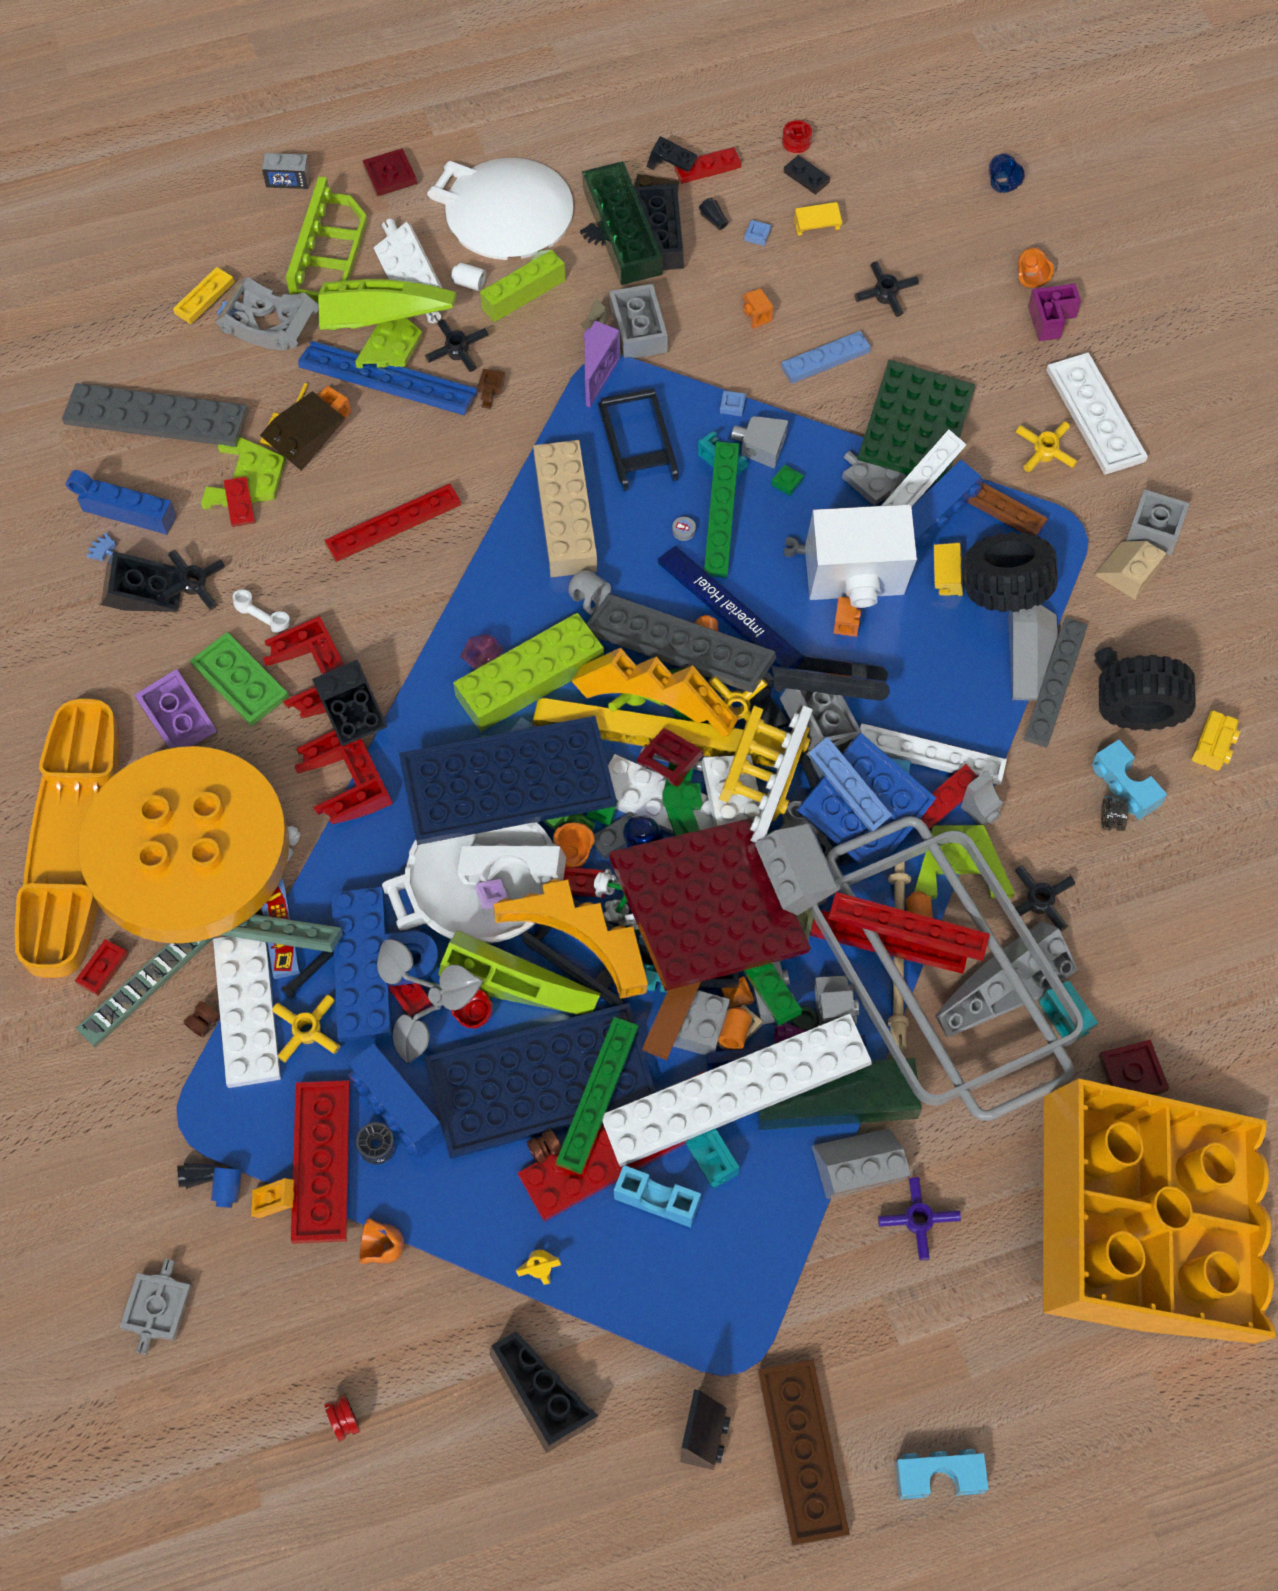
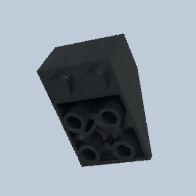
M358 659L312 679L342 747L387 728Z

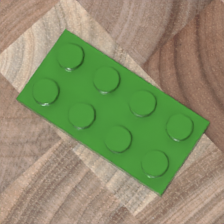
M228 632L189 660L195 670L251 727L289 698L288 693Z

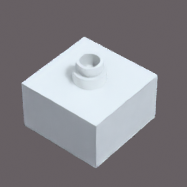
M911 505L813 510L805 544L809 599L820 600L850 597L851 606L865 608L877 604V596L904 595L917 560Z

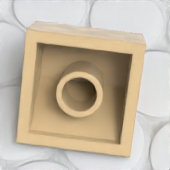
M1147 541L1121 542L1095 576L1136 600L1160 570L1167 553Z

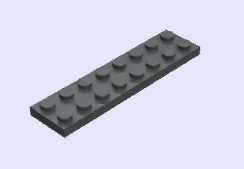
M75 383L62 421L64 425L237 447L249 410L247 405Z
M611 594L606 596L586 624L594 636L599 639L653 658L657 656L659 660L683 669L693 665L703 676L708 678L716 676L722 683L750 693L755 691L776 659V652Z

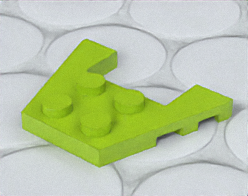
M241 437L237 447L218 444L219 452L239 455L233 479L247 476L252 503L275 500L285 466L284 456ZM206 486L201 501L203 509H210L212 505L220 504L223 507L228 506L225 489Z
M984 825L933 826L931 832L933 837L949 831H959L968 835L1008 898H1013V887ZM950 842L939 846L956 874H981L962 845ZM930 851L925 853L914 892H924L931 899H937L936 875L944 873ZM989 887L990 898H996Z

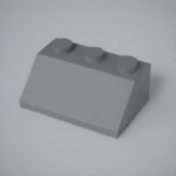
M786 688L780 697L790 720L794 713H800L803 706L813 709L806 726L810 728L807 737L810 738L807 752L827 736L834 743L854 732L856 735L862 733L843 696Z
M810 824L775 830L755 843L784 910L798 916L840 890Z
M889 1129L812 1146L826 1199L899 1183L911 1176L904 1149Z

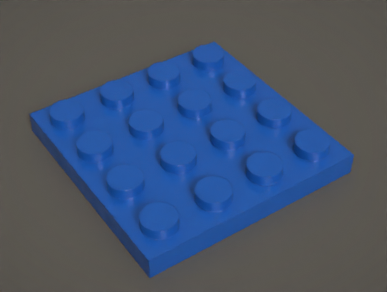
M858 733L842 753L892 814L879 827L907 816L920 819L936 800L935 796L862 733ZM825 776L821 778L795 810L836 846L870 832ZM905 827L845 854L850 856L860 867L864 868L891 856L913 827Z

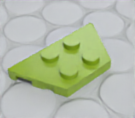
M407 318L378 323L355 361L356 368H363V364H377V368L387 366L405 367L422 339V331Z

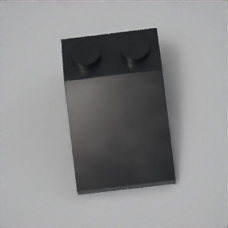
M113 551L106 566L101 605L124 611L177 612L180 593L165 601L161 597L160 592L180 582L181 572L176 566Z
M696 1389L693 1392L681 1448L680 1462L714 1470L715 1462L721 1463L725 1446L719 1445L721 1433L727 1435L731 1417L725 1416L727 1409L725 1406Z

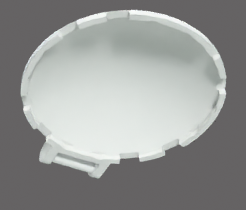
M523 158L494 159L473 168L448 161L444 166V172L436 184L430 187L427 192L430 199L445 204L448 227L459 239V242L467 249L488 258L508 260V257L521 256L522 259L534 256L539 250L547 246L550 248L557 243L568 230L573 218V198L563 178L546 165ZM451 176L457 177L449 192L443 190Z
M535 822L417 845L415 840L409 852L405 874L387 880L382 884L384 892L389 895L398 920L396 923L398 929L405 931L426 923L432 929L450 939L458 930L488 944L501 942L525 932L536 923H495L493 908L483 910L475 890L476 884H464L457 874L461 847L471 846L474 843L484 846H495L499 843L508 846H519L520 844L544 846L545 844H553L550 837ZM512 866L505 868L492 879L501 878L507 896L512 900L523 898L525 895L532 893L542 894V885H537L531 872L524 867ZM406 889L415 913L407 915L398 893L400 890Z

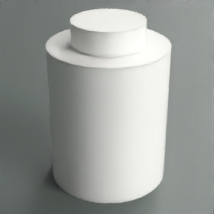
M464 263L454 266L452 279H454L455 284L476 291L483 289L487 276L486 270Z

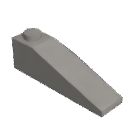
M1035 605L1032 609L1028 610L1021 609L1019 612L1009 611L1008 614L1012 700L1037 701L1057 640V616L1042 605Z

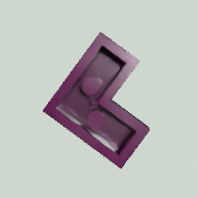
M1075 283L1032 289L1028 309L1039 341L1060 339L1065 319L1077 317L1081 299Z

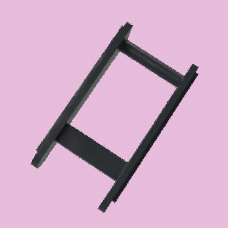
M654 388L600 398L598 408L619 484H621L623 491L628 490L627 472L668 465L672 481H677L678 468ZM649 399L663 451L621 459L607 406Z
M775 651V666H772L774 686L777 692H782L784 688L877 701H882L889 696L890 689L886 683L888 673L886 668L881 665Z
M573 898L575 908L582 904ZM605 920L607 931H611L615 926ZM541 925L533 936L526 931L522 933V942L529 949L540 954L585 987L601 993L600 998L610 1005L618 1006L625 1004L620 997L609 990L614 980L606 967L603 968L594 980L541 942L552 927ZM637 942L641 959L648 964L654 965L648 949Z

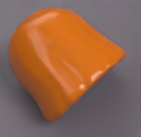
M1031 247L1025 249L1020 254L1017 269L1018 278L1022 285L1027 288H1037L1051 280L1054 274L1053 263L1040 248ZM1037 272L1036 275H1034V276H1027V275L1025 274V273Z
M567 823L558 827L553 836L554 844L560 846L566 856L565 867L578 868L584 865L595 842V836L590 828L580 823Z
M368 1218L362 1232L359 1254L360 1263L389 1264L397 1261L401 1257L404 1248V1237L401 1231L393 1225L380 1223ZM378 1230H385L387 1235H384ZM389 1243L388 1250L384 1252V1245Z

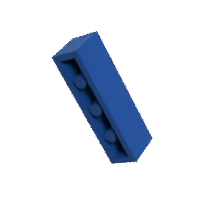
M960 460L911 507L916 550L921 545H926L937 529H943L947 525L949 518L954 513L958 514L964 508L965 502L980 493L982 489V476L964 461Z

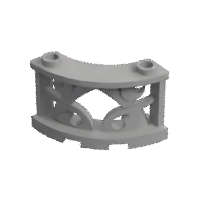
M247 276L237 283L233 294L215 323L220 326L224 333L232 334L246 342L267 349L286 351L297 347L299 343L296 339L310 315L318 312L319 304L304 292L295 295L283 294L282 297L273 295V290L258 284ZM240 295L244 296L243 304L237 302ZM232 308L240 310L234 312L235 318L241 319L240 321H237L231 316H229V313L232 310ZM272 311L277 312L281 323L270 329L261 330L255 321L254 315L265 316Z

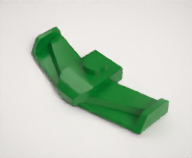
M669 762L668 768L674 771L677 766ZM693 767L684 776L683 782L678 787L670 784L666 778L664 790L662 791V804L666 809L675 836L700 830L693 810H701L700 783H690Z

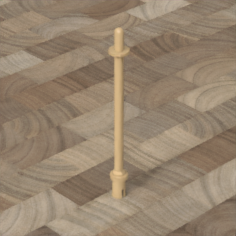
M905 861L895 865L894 874L888 876V882L894 884V908L904 910L905 885L911 882V877L905 874ZM894 957V963L904 978V959ZM893 982V1015L888 1018V1026H890V1033L900 1050H904L907 1048L906 1027L909 1026V1019L904 1015V999Z

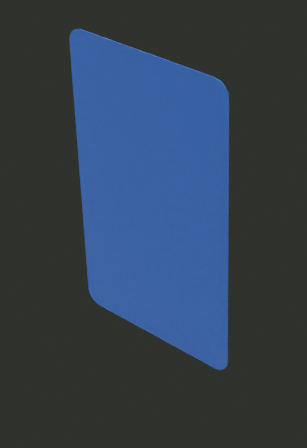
M620 356V360L592 406L587 407L585 364L581 365L571 377L535 445L579 440L597 554L598 572L594 573L611 585V595L692 623L701 616L709 615L718 621V632L773 651L881 665L886 668L888 673L886 683L889 685L890 693L886 699L877 701L843 696L859 728L863 723L1006 759L1029 700H1012L1008 630L1009 611L987 610L984 606L976 605L967 596L963 560L969 548L977 541L981 542L985 537H993L999 533L1009 534V532H1015L1016 534H1021L1022 532L965 502L964 508L958 514L954 513L943 529H937L933 533L931 540L916 550L917 560L905 594L877 596V604L870 607L857 608L861 609L857 637L833 634L838 599L810 600L806 555L796 553L793 557H786L783 555L784 548H793L792 546L785 545L787 537L796 539L798 544H806L813 510L881 506L886 501L883 500L874 506L842 478L843 472L852 466L844 459L845 454L851 451L858 458L864 437L747 397L742 417L721 414L720 406L724 389L631 357L624 358V356ZM654 388L677 464L678 480L672 481L668 465L627 472L628 490L623 491L621 484H619L598 402H600V398ZM649 399L607 406L621 459L663 451ZM753 416L787 420V436L775 469L746 457L748 467L736 477L727 578L704 576L714 468L698 456V441L714 431L717 433L716 437L720 442L739 443L738 457L743 456L741 454L742 441L731 439L735 425L747 428ZM533 448L384 719L387 728L376 733L367 750L393 804L356 819L336 824L328 821L287 896L291 920L333 926L331 893L382 887L385 881L405 874L409 852L416 837L399 753L480 738L483 735L491 736L506 733L514 727L521 717L530 723L533 722L537 701L480 732L455 697L453 682L576 613L579 614L585 624L592 617L583 609L585 598L582 601L576 602L568 593V586L574 575L550 576ZM784 464L804 475L803 482L791 496L771 485L772 479ZM982 478L983 483L1048 518L1046 525L1037 536L1042 540L1048 541L1056 551L1058 582L1053 595L1041 605L1056 614L1058 628L1086 558L1088 537L1084 525L1071 511L1058 504ZM933 482V484L925 491V493H927L936 483ZM688 517L695 522L696 532L692 539L681 541L673 536L672 525L677 518ZM960 543L963 596L939 595V589H935L934 545ZM702 581L705 584L707 581V584L701 586L699 585V582ZM592 600L590 604L591 608L595 607V602H593ZM730 602H732V604H730V606L733 607V604H734L735 607H734V608H731L730 610L727 609V608H726V605H728ZM741 613H745L746 617L740 620L738 618V615L740 614L744 617L745 615ZM746 618H750L752 621L748 625L744 624ZM751 624H753V625L751 626V628L756 627V628L754 629V631H753V629H750V628H749V626H750ZM597 638L604 648V655L621 648L635 665L653 658ZM661 661L668 670L681 668ZM773 662V664L771 665V667L769 668V670L767 671V673H770V674L772 675V677H773V668H772V666H775V663H774V662ZM705 677V680L707 681V683H708V681L710 680V678ZM570 681L542 698L609 708L608 704L622 693H607L586 698L574 683ZM773 681L771 698L788 720V726L780 729L791 733L793 729L789 727L791 720L780 700L786 688L782 692H777ZM723 683L730 691H732V690H742V689L736 688V687H734V686H731V685H728V684ZM713 688V690L724 701V698ZM649 700L638 706L625 703L617 709L685 720L676 716L672 707L666 704L661 706ZM739 701L731 703L733 707H741L743 705ZM744 718L738 719L733 728L744 730L747 721ZM602 740L608 765L614 754L637 764V758L643 746ZM702 756V757L699 759V761H702V759H703L704 757H708V756ZM654 759L666 767L669 765L668 762ZM914 763L910 764L909 775L931 794L954 775V773ZM753 764L774 774L777 772L775 767ZM797 764L785 798L789 800L788 806L793 801L803 802L812 791L804 770L799 764ZM693 769L690 783H700L701 793L708 795L703 772ZM756 777L758 791L765 794L769 793L770 789L766 788L767 781ZM353 778L351 779L345 792L356 787ZM961 802L935 826L978 824L961 808ZM616 810L613 823L627 814ZM588 812L582 814L587 817ZM779 813L775 821L771 820L767 833L781 828L783 822L782 814ZM588 818L590 821L595 823V827L592 830L593 834H596L597 832L601 831L602 829L608 826L606 824ZM637 819L645 829L646 835L625 848L674 837L675 835ZM543 821L537 822L554 844L553 836L556 829L553 830ZM913 827L891 856L924 842L916 828ZM827 839L832 848H834V843ZM592 846L587 861L578 868L604 871L610 869L612 875H615L616 880H618L609 857L603 860L594 846ZM925 853L905 861V874L911 877V882L905 885L904 911H906V898L915 891ZM838 860L836 861L843 876L862 869L855 861L845 866H840ZM895 866L849 885L855 897L894 908V884L888 882V876L894 874ZM945 874L936 875L938 895L937 899H931L933 918L937 920H942L954 890ZM406 889L398 891L407 915L415 913ZM615 889L611 895L606 894L605 898L572 895L573 898L582 904L587 902L593 904L600 903L603 914L606 912L604 905L607 901L622 900L624 896L623 891ZM384 892L386 934L419 931L429 935L438 948L439 964L436 971L424 981L440 985V976L438 975L440 964L451 939L438 933L426 923L400 931L396 923L398 919L389 895ZM836 892L827 897L825 903L818 906L819 910L831 911ZM626 902V905L629 908V913L627 915L632 914V911L630 909L628 902ZM608 921L610 924H612V925L615 926V927L621 926V925H619L618 923H612V922ZM536 923L526 932L533 936L542 924ZM552 927L541 941L594 980L605 967L603 962L585 944L561 930ZM640 930L639 932H635L636 940L638 943L639 936L641 934ZM522 933L501 942L490 943L492 946L582 985L540 954L529 949L522 942ZM810 936L808 943L811 949L809 953L781 960L780 964L782 970L787 969L790 985L786 986L793 993L800 1007H810L817 1013L814 993L815 978L846 976L827 941ZM840 944L890 1031L888 1018L893 1015V980L876 952ZM296 947L300 973L323 951ZM268 948L273 1005L275 1006V1004L280 1003L296 1015L300 1013L311 1014L326 995L331 996L335 1002L319 1020L320 1032L338 1043L341 1047L336 1054H333L316 1041L311 1044L301 1043L286 1063L279 1059L281 1080L228 1088L225 1076L221 1021L219 1020L182 1088L176 1107L178 1127L189 1146L209 1159L230 1168L242 1169L241 1173L267 1184L284 1178L293 1180L296 1083L350 1081L348 1219L363 1226L368 1218L380 1223L393 1225L401 1231L404 1243L697 1371L723 1377L744 1373L763 1360L775 1341L831 1198L826 1199L812 1146L856 1136L889 1054L887 1045L854 988L853 1000L857 999L859 1004V1015H857V1024L855 1026L868 1052L872 1065L717 1127L716 1130L740 1168L738 1176L715 1189H712L686 1144L638 1170L649 1174V1178L662 1186L674 1188L676 1184L701 1193L700 1205L691 1228L615 1200L614 1188L617 1182L543 1222L518 1177V1172L536 1163L526 1141L532 1138H539L542 1135L450 1159L444 1139L419 1159L415 1153L410 1155L401 1144L402 1140L399 1138L398 1133L393 1135L394 1142L392 1148L386 1155L376 1159L367 1158L357 1148V1134L365 1125L374 1122L385 1124V1120L381 1115L382 1113L377 1115L372 1110L365 1094L361 1096L352 1085L353 1081L348 1075L351 1073L348 1063L372 1044H375L441 1124L425 1060L426 1056L580 1015L489 997L493 1007L491 1018L482 1027L472 1029L462 1026L452 1015L451 1010L441 1006L440 1010L428 1013L418 1020L424 1022L428 1028L429 1043L419 1057L415 1058L411 1063H406L399 1056L394 1046L393 1029L400 1016L407 1014L391 992L392 1036L339 1042L337 1037L334 955L294 993L295 997L290 1000L284 995L281 988L284 985H289L299 974L274 979ZM411 952L413 965L420 961L421 955L418 952ZM904 959V980L913 993L924 964ZM744 971L738 972L739 978H745L754 997V1002L746 1005V1007L760 1018L752 984ZM613 982L609 990L620 997L617 987ZM656 982L655 991L647 990L646 994L622 998L624 1003H630L635 1023L639 1025L638 1033L642 1047L667 994L666 992H660L661 982ZM419 984L420 987L423 989V991H424V992L426 993V995L428 996V993H429V991H430L431 988ZM698 988V991L723 997L720 988ZM599 997L593 1012L614 1006ZM904 1001V1013H905L906 1008H907V1004H906L905 1001ZM274 1013L279 1054L294 1035L292 1033V1025ZM792 1019L785 1023L792 1025ZM777 1023L762 1025L745 1042L743 1049H729L725 1052L718 1046L715 1058L674 1046L667 1060L644 1051L655 1091L659 1092L686 1081L704 1070L708 1072L774 1045V1031ZM304 1025L300 1031L308 1032L312 1025ZM372 1125L374 1132L380 1133L384 1128L380 1125ZM371 1126L367 1127L369 1134L373 1133ZM570 1127L553 1131L561 1148ZM385 1128L381 1134L384 1136L388 1130ZM366 1129L360 1134L359 1140L367 1138L368 1133ZM389 1132L384 1137V1142L388 1144L391 1143ZM372 1134L368 1137L367 1144L372 1149H378L383 1144V1138L379 1134ZM359 1141V1145H366V1141ZM384 1144L382 1147L388 1149L389 1145ZM360 1146L361 1150L368 1155L370 1149L367 1146ZM380 1148L376 1151L375 1156L381 1155L387 1150ZM371 1150L370 1156H374L375 1150ZM378 1230L384 1235H387L385 1230ZM544 1250L560 1259L561 1265L551 1268L550 1284L544 1285L540 1278L533 1277L530 1274L518 1276L516 1270L528 1261L531 1252Z

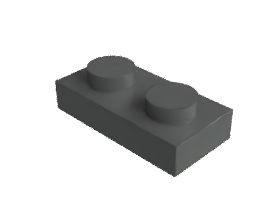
M631 812L594 834L595 842L593 846L602 859L605 860L609 857L611 851L627 847L645 836L646 831Z

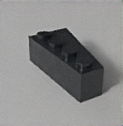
M677 184L634 187L635 206L662 270L684 269Z
M516 1331L491 1345L489 1355L546 1453L596 1423L598 1415L580 1400L581 1398L560 1379V1376L553 1369L551 1370L541 1360V1357Z

